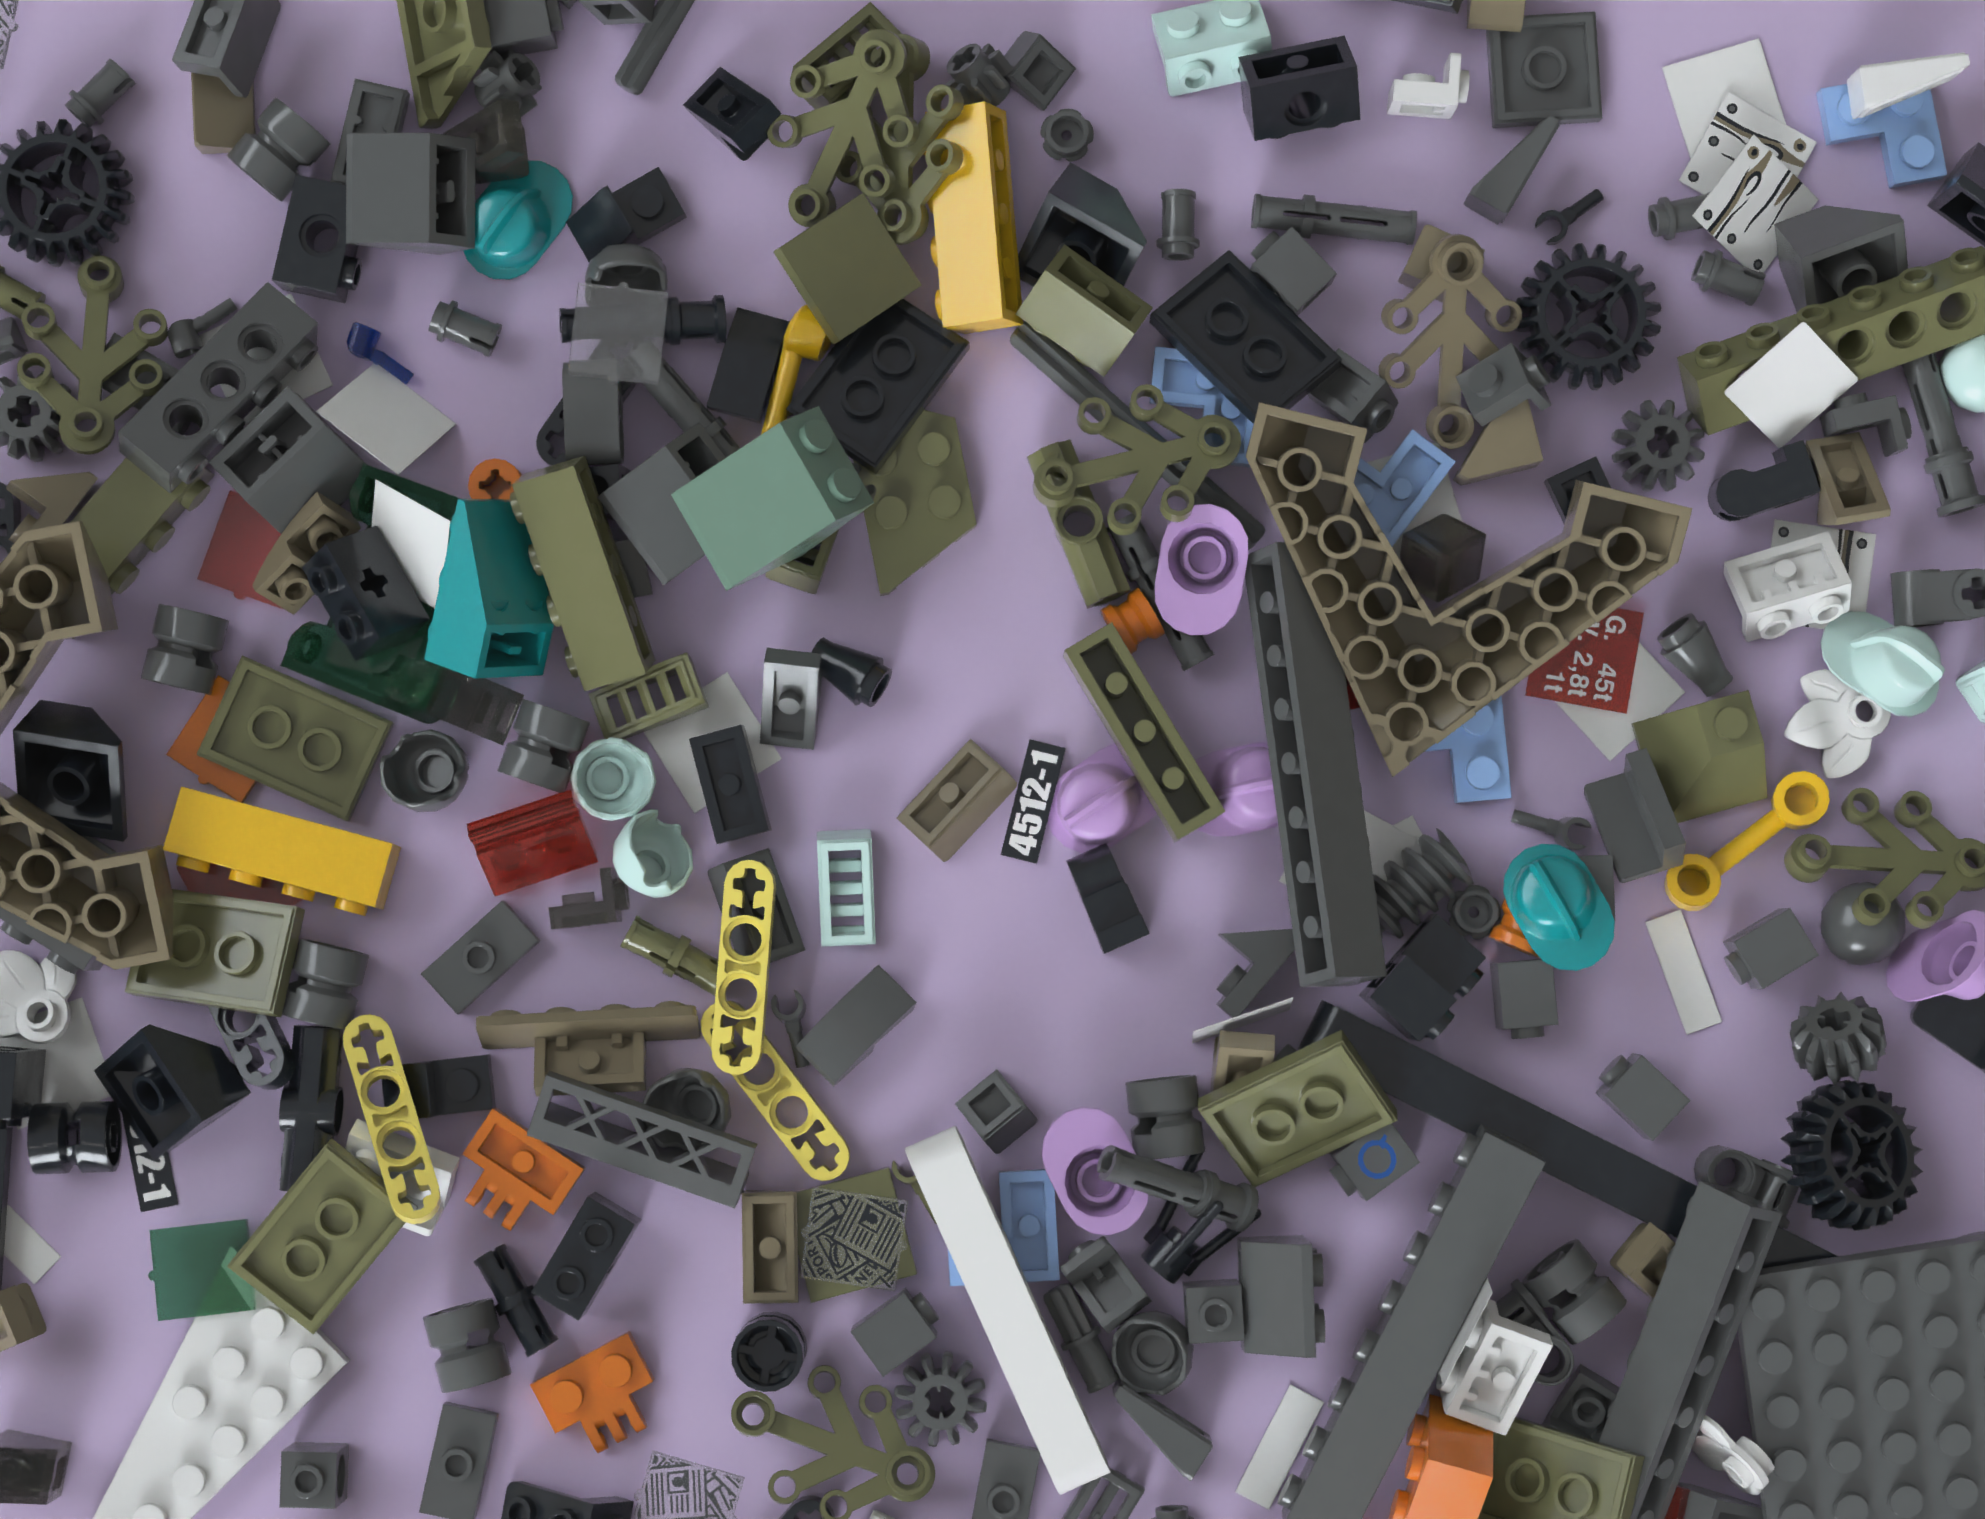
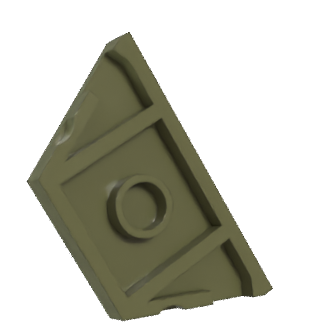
M396 0L419 128L437 129L442 126L492 48L489 35L490 27L486 18L483 0Z
M924 410L877 474L859 464L862 468L859 477L865 486L873 484L877 490L873 500L874 503L863 512L880 596L889 595L903 581L921 567L924 568L938 557L943 550L960 540L977 526L956 419L953 417Z

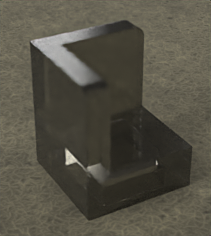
M1441 514L1403 534L1399 559L1418 592L1439 603L1479 580L1486 534L1448 514Z
M444 667L426 712L433 717L504 745L524 695L486 678L475 679Z

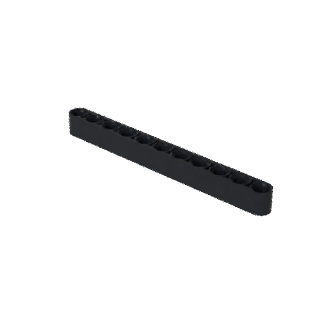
M1321 1000L1298 1050L1343 1030L1386 1094L1465 1133L1469 1132L1475 1135L1480 1124H1483L1541 1153L1546 1161L1542 1169L1543 1172L1647 1224L1651 1222L1660 1230L1678 1238L1686 1217L1687 1204L1695 1194L1696 1185L1345 1010ZM1778 1226L1762 1268L1838 1256Z

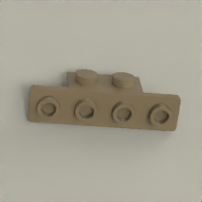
M676 1001L661 1002L655 1007L630 1008L622 1004H610L602 1007L600 1010L576 1011L568 1007H554L545 1013L521 1014L514 1010H499L490 1016L476 1017V1030L483 1049L534 1047V1090L537 1097L540 1095L545 1077L549 1071L612 1093L646 1091V1041L697 1039L700 1037V1024L696 1007ZM555 1090L553 1096L570 1094Z

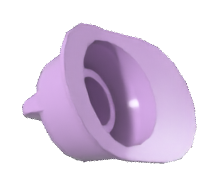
M1213 504L1194 505L1190 516L1186 520L1181 522L1171 521L1167 525L1161 543L1155 579V603L1162 618L1174 630L1190 636L1209 635L1223 628L1236 614L1242 598L1248 561V536L1241 521L1229 510Z
M1257 742L1214 751L1196 760L1197 765L1225 809L1221 816L1200 827L1199 831L1214 837L1236 836L1278 826L1267 742Z
M1114 743L1100 749L1066 772L1058 780L1048 818V825L1052 834L1065 847L1084 853L1104 843L1108 847L1114 846L1149 822L1157 813Z
M1971 910L1956 917L1937 922L1930 928L1919 929L1911 933L1900 944L1889 961L1886 978L1887 987L1892 994L1906 1002L1922 1001L1942 994L1962 1000H1972L1985 994V913Z
M1080 1107L1066 1111L1051 1123L1043 1138L1041 1155L1046 1173L1065 1211L1075 1224L1092 1234L1112 1235L1127 1230L1139 1220L1147 1206L1148 1194L1121 1184L1104 1181L1098 1177L1100 1174L1097 1172L1098 1160L1107 1146L1113 1145L1127 1152L1136 1153L1125 1131L1113 1116L1097 1108Z

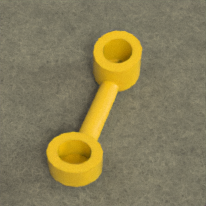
M808 305L802 306L787 325L761 434L778 423L787 420L786 409L793 397L802 358L821 361L831 345V341Z
M1807 771L1793 772L1785 776L1773 792L1771 811L1709 858L1699 854H1685L1683 865L1668 869L1664 885L1665 892L1670 901L1678 908L1687 911H1700L1708 907L1719 893L1721 876L1784 827L1800 830L1817 824L1826 813L1830 802L1829 790L1825 782L1816 774Z

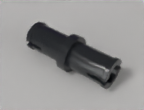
M502 1244L496 1247L493 1252L489 1251L476 1259L474 1264L476 1267L478 1266L498 1302L495 1309L499 1317L505 1314L525 1349V1354L528 1358L556 1342L558 1337L553 1333L534 1299L536 1295L531 1293L534 1288L533 1284L527 1287L507 1252L506 1245Z

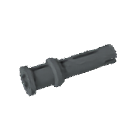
M1936 353L1902 364L1901 366L1907 378L1911 398L1929 455L1925 459L1924 469L1927 474H1932L1941 506L1937 508L1938 516L1940 518L1985 505V495L1978 493L1970 466L1974 456L1967 446H1962L1947 392L1940 375Z
M1113 1145L1107 1146L1098 1160L1097 1172L1100 1173L1098 1175L1100 1179L1178 1203L1194 1218L1199 1219L1215 1201H1221L1224 1208L1214 1219L1225 1222L1227 1228L1233 1231H1245L1255 1218L1259 1196L1256 1187L1243 1182L1236 1186L1219 1180L1217 1173L1206 1169L1195 1173L1186 1172L1174 1168V1166L1127 1152Z

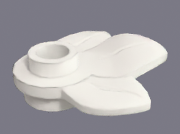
M1818 670L1800 678L1801 687L1810 702L1794 713L1784 730V736L1802 746L1823 749L1822 767L1826 778H1839L1848 775L1867 761L1870 754L1872 737L1884 731L1890 721L1891 712L1883 709L1871 699L1843 683L1830 670ZM1861 701L1867 702L1873 710L1872 717L1867 722L1861 721L1855 712L1856 706Z
M1 951L0 1038L22 1035L28 1041L36 1044H47L61 1038L70 1025L71 1010L67 1000L76 985L77 975L58 967L48 960L47 957L38 964L31 957L20 951ZM47 1007V1018L43 1022L35 1024L34 1017L41 1008Z
M1705 1415L1692 1450L1706 1466L1717 1471H1725L1730 1481L1740 1490L1751 1495H1758L1769 1483L1767 1476L1774 1470L1772 1461L1756 1443L1745 1436H1742L1735 1443L1717 1422Z

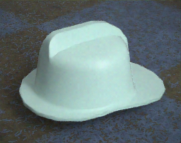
M1853 611L1841 614L1824 628L1820 642L1823 659L1830 671L1843 683L1897 716L1912 717L1927 711L1935 702L1939 689V679L1945 672V668L1941 665L1940 653L1935 642L1927 633L1911 626L1900 625L1894 627V625L1870 613Z

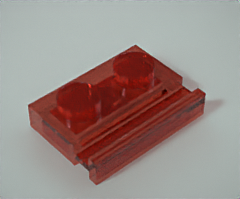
M571 789L467 824L468 837L475 847L476 855L494 896L598 862L595 846L581 812L575 803Z

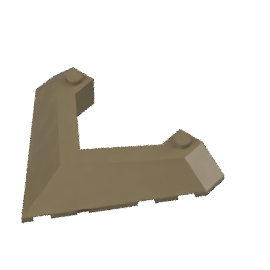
M1259 402L1246 452L1247 461L1392 777L1410 765L1411 761L1432 745L1438 744L1475 716L1476 712L1492 700L1495 701L1568 646L1569 642L1593 624L1600 622L1632 598L1634 593L1658 575L1661 576L1677 564L1693 508L1576 480L1561 534L1430 611L1354 484L1367 433L1366 428Z
M82 521L24 531L10 548L12 549L10 553L0 563V735L64 639L118 629L108 577ZM0 782V907L26 920V924L65 944L70 943L97 957V961L115 970L172 959L174 897L163 844L109 855Z

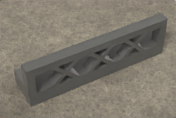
M549 1071L545 1077L527 1132V1136L732 1208L736 1207L744 1191L750 1173L748 1171L757 1147V1143ZM558 1090L575 1096L584 1114L552 1103L554 1091ZM591 1102L601 1105L602 1107L594 1110ZM614 1110L624 1113L630 1118L636 1132L600 1120L599 1117ZM642 1120L655 1125L646 1128ZM665 1129L681 1134L688 1150L678 1147L661 1148L655 1144L651 1136ZM695 1139L706 1143L698 1147ZM720 1147L740 1154L741 1157L736 1168L705 1157L703 1154Z

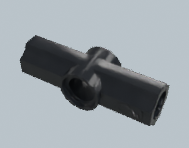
M294 1025L292 1051L296 1061L295 1071L292 1078L283 1087L279 1108L280 1130L284 1132L281 1178L279 1180V1190L288 1191L331 1138L334 1140V1136L339 1134L344 1108L343 1088L339 1087L343 1029L326 1026Z

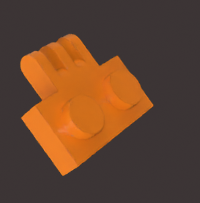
M495 1107L492 1108L462 1153V1155L485 1169L467 1195L465 1202L475 1207L483 1198L485 1191L489 1190L494 1196L486 1206L483 1214L493 1219L504 1202H507L513 1207L505 1215L501 1226L511 1231L531 1201L550 1214H556L586 1167L550 1143L527 1136L528 1129Z
M628 1331L537 1379L530 1386L555 1434L580 1421L595 1451L599 1454L609 1448L606 1437L600 1429L604 1425L608 1426L617 1443L628 1438L619 1417L626 1414L631 1426L637 1433L647 1428L646 1421L631 1393L652 1383L655 1379L631 1332Z

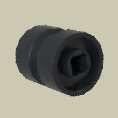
M68 1102L34 1104L30 1111L27 1130V1149L32 1171L35 1174L69 1173L74 1165H77L82 1173L116 1171L120 1163L122 1151V1123L116 1102H81L77 1110H73Z
M763 1312L752 1317L736 1336L731 1349L732 1366L737 1377L747 1387L760 1392L777 1391L788 1386L798 1375L807 1354V1343L801 1326L792 1317L780 1312Z

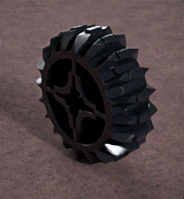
M59 119L53 133L45 121H37L35 128L36 137L34 138L24 129L17 130V139L21 145L14 149L7 143L0 144L1 152L8 157L4 164L0 163V235H10L8 246L16 252L26 249L27 258L35 263L40 262L46 255L48 263L53 267H60L62 265L65 254H67V257L73 264L81 265L84 259L83 249L85 248L94 256H102L103 250L98 241L105 237L112 243L119 242L118 234L111 227L114 222L121 225L130 223V217L121 211L119 207L135 202V196L131 192L120 189L133 181V176L128 170L119 169L125 161L123 154L118 150L109 151L111 141L104 134L93 138V130L84 123H81L73 131L71 123L66 119ZM57 155L54 163L48 169L40 172L32 171L43 160ZM86 158L90 159L97 172L99 181L97 199L91 197L83 189V180L86 173L82 170ZM64 185L79 200L68 196L61 200L56 196V201L41 187L54 190L58 186L63 190ZM22 188L28 189L36 197L37 202L33 214L37 216V220L33 229L23 214L21 205ZM80 214L88 216L75 228L56 233L57 230H63L64 225L71 217Z
M1583 243L1575 244L1572 248V262L1562 249L1555 250L1551 255L1554 267L1540 260L1533 268L1539 280L1526 277L1523 280L1521 288L1531 297H1519L1515 301L1520 306L1522 313L1529 315L1528 317H1522L1519 326L1515 329L1518 332L1531 333V336L1519 344L1521 352H1528L1536 347L1540 353L1536 357L1541 364L1544 365L1548 361L1554 366L1548 375L1550 381L1555 383L1564 371L1568 372V387L1573 390L1580 386L1583 375H1586L1588 385L1594 391L1602 387L1603 373L1613 385L1623 380L1621 367L1628 372L1635 373L1641 367L1640 361L1635 354L1647 357L1654 350L1651 342L1643 336H1656L1661 330L1659 324L1646 319V317L1654 316L1661 311L1660 303L1655 301L1645 302L1644 297H1647L1656 289L1655 283L1646 282L1639 286L1635 279L1643 272L1644 268L1642 265L1637 264L1633 266L1629 272L1624 270L1621 266L1625 262L1627 254L1623 251H1619L1611 262L1605 260L1607 250L1604 244H1598L1594 248L1591 258H1588L1587 250ZM1578 276L1593 277L1602 280L1608 286L1600 292L1589 293L1582 290L1577 284L1570 286L1566 279ZM1550 291L1558 299L1556 306L1561 310L1564 318L1563 328L1554 337L1548 329L1545 316L1546 302ZM1620 297L1628 313V331L1624 342L1618 337L1617 332L1619 329L1611 318L1612 306ZM1600 301L1605 302L1596 312L1597 317L1593 322L1587 323L1585 326L1581 325L1574 333H1570L1569 330L1578 322L1577 317L1581 314V311H1587L1589 308L1593 309ZM1584 340L1593 344L1598 350L1603 347L1610 355L1600 358H1584L1574 355L1565 349L1575 341Z
M1843 1080L1839 1081L1836 1085L1827 1084L1819 1086L1816 1090L1811 1091V1095L1797 1101L1799 1112H1794L1786 1118L1793 1132H1789L1780 1138L1790 1147V1154L1783 1158L1781 1162L1791 1165L1793 1175L1786 1183L1800 1187L1801 1191L1797 1203L1805 1204L1806 1206L1812 1205V1218L1827 1220L1829 1227L1859 1231L1870 1229L1871 1226L1885 1225L1888 1221L1893 1220V1215L1908 1209L1905 1198H1910L1911 1195L1918 1192L1911 1178H1915L1923 1172L1914 1164V1156L1923 1149L1912 1144L1910 1136L1917 1127L1904 1124L1903 1118L1906 1108L1898 1107L1897 1105L1892 1106V1093L1877 1091L1875 1084ZM1845 1116L1849 1117L1854 1122L1850 1123ZM1854 1187L1860 1196L1854 1194L1848 1188Z

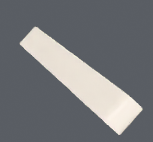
M953 1126L906 1147L905 1152L1058 1493L1061 1495L1111 1473L1101 1445L957 1126Z

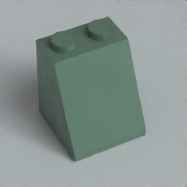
M819 406L778 423L671 494L726 591L803 556L874 503Z

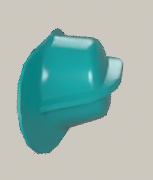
M524 160L507 166L492 180L475 202V248L463 250L466 259L477 272L492 279L510 280L526 274L539 261L548 247L564 229L566 221L572 213L573 195L568 180L557 168L542 161Z
M1539 844L1525 849L1515 857L1504 875L1503 893L1511 914L1531 948L1543 962L1560 970L1578 971L1593 966L1606 955L1614 939L1615 920L1606 898L1586 864L1575 852L1555 844Z

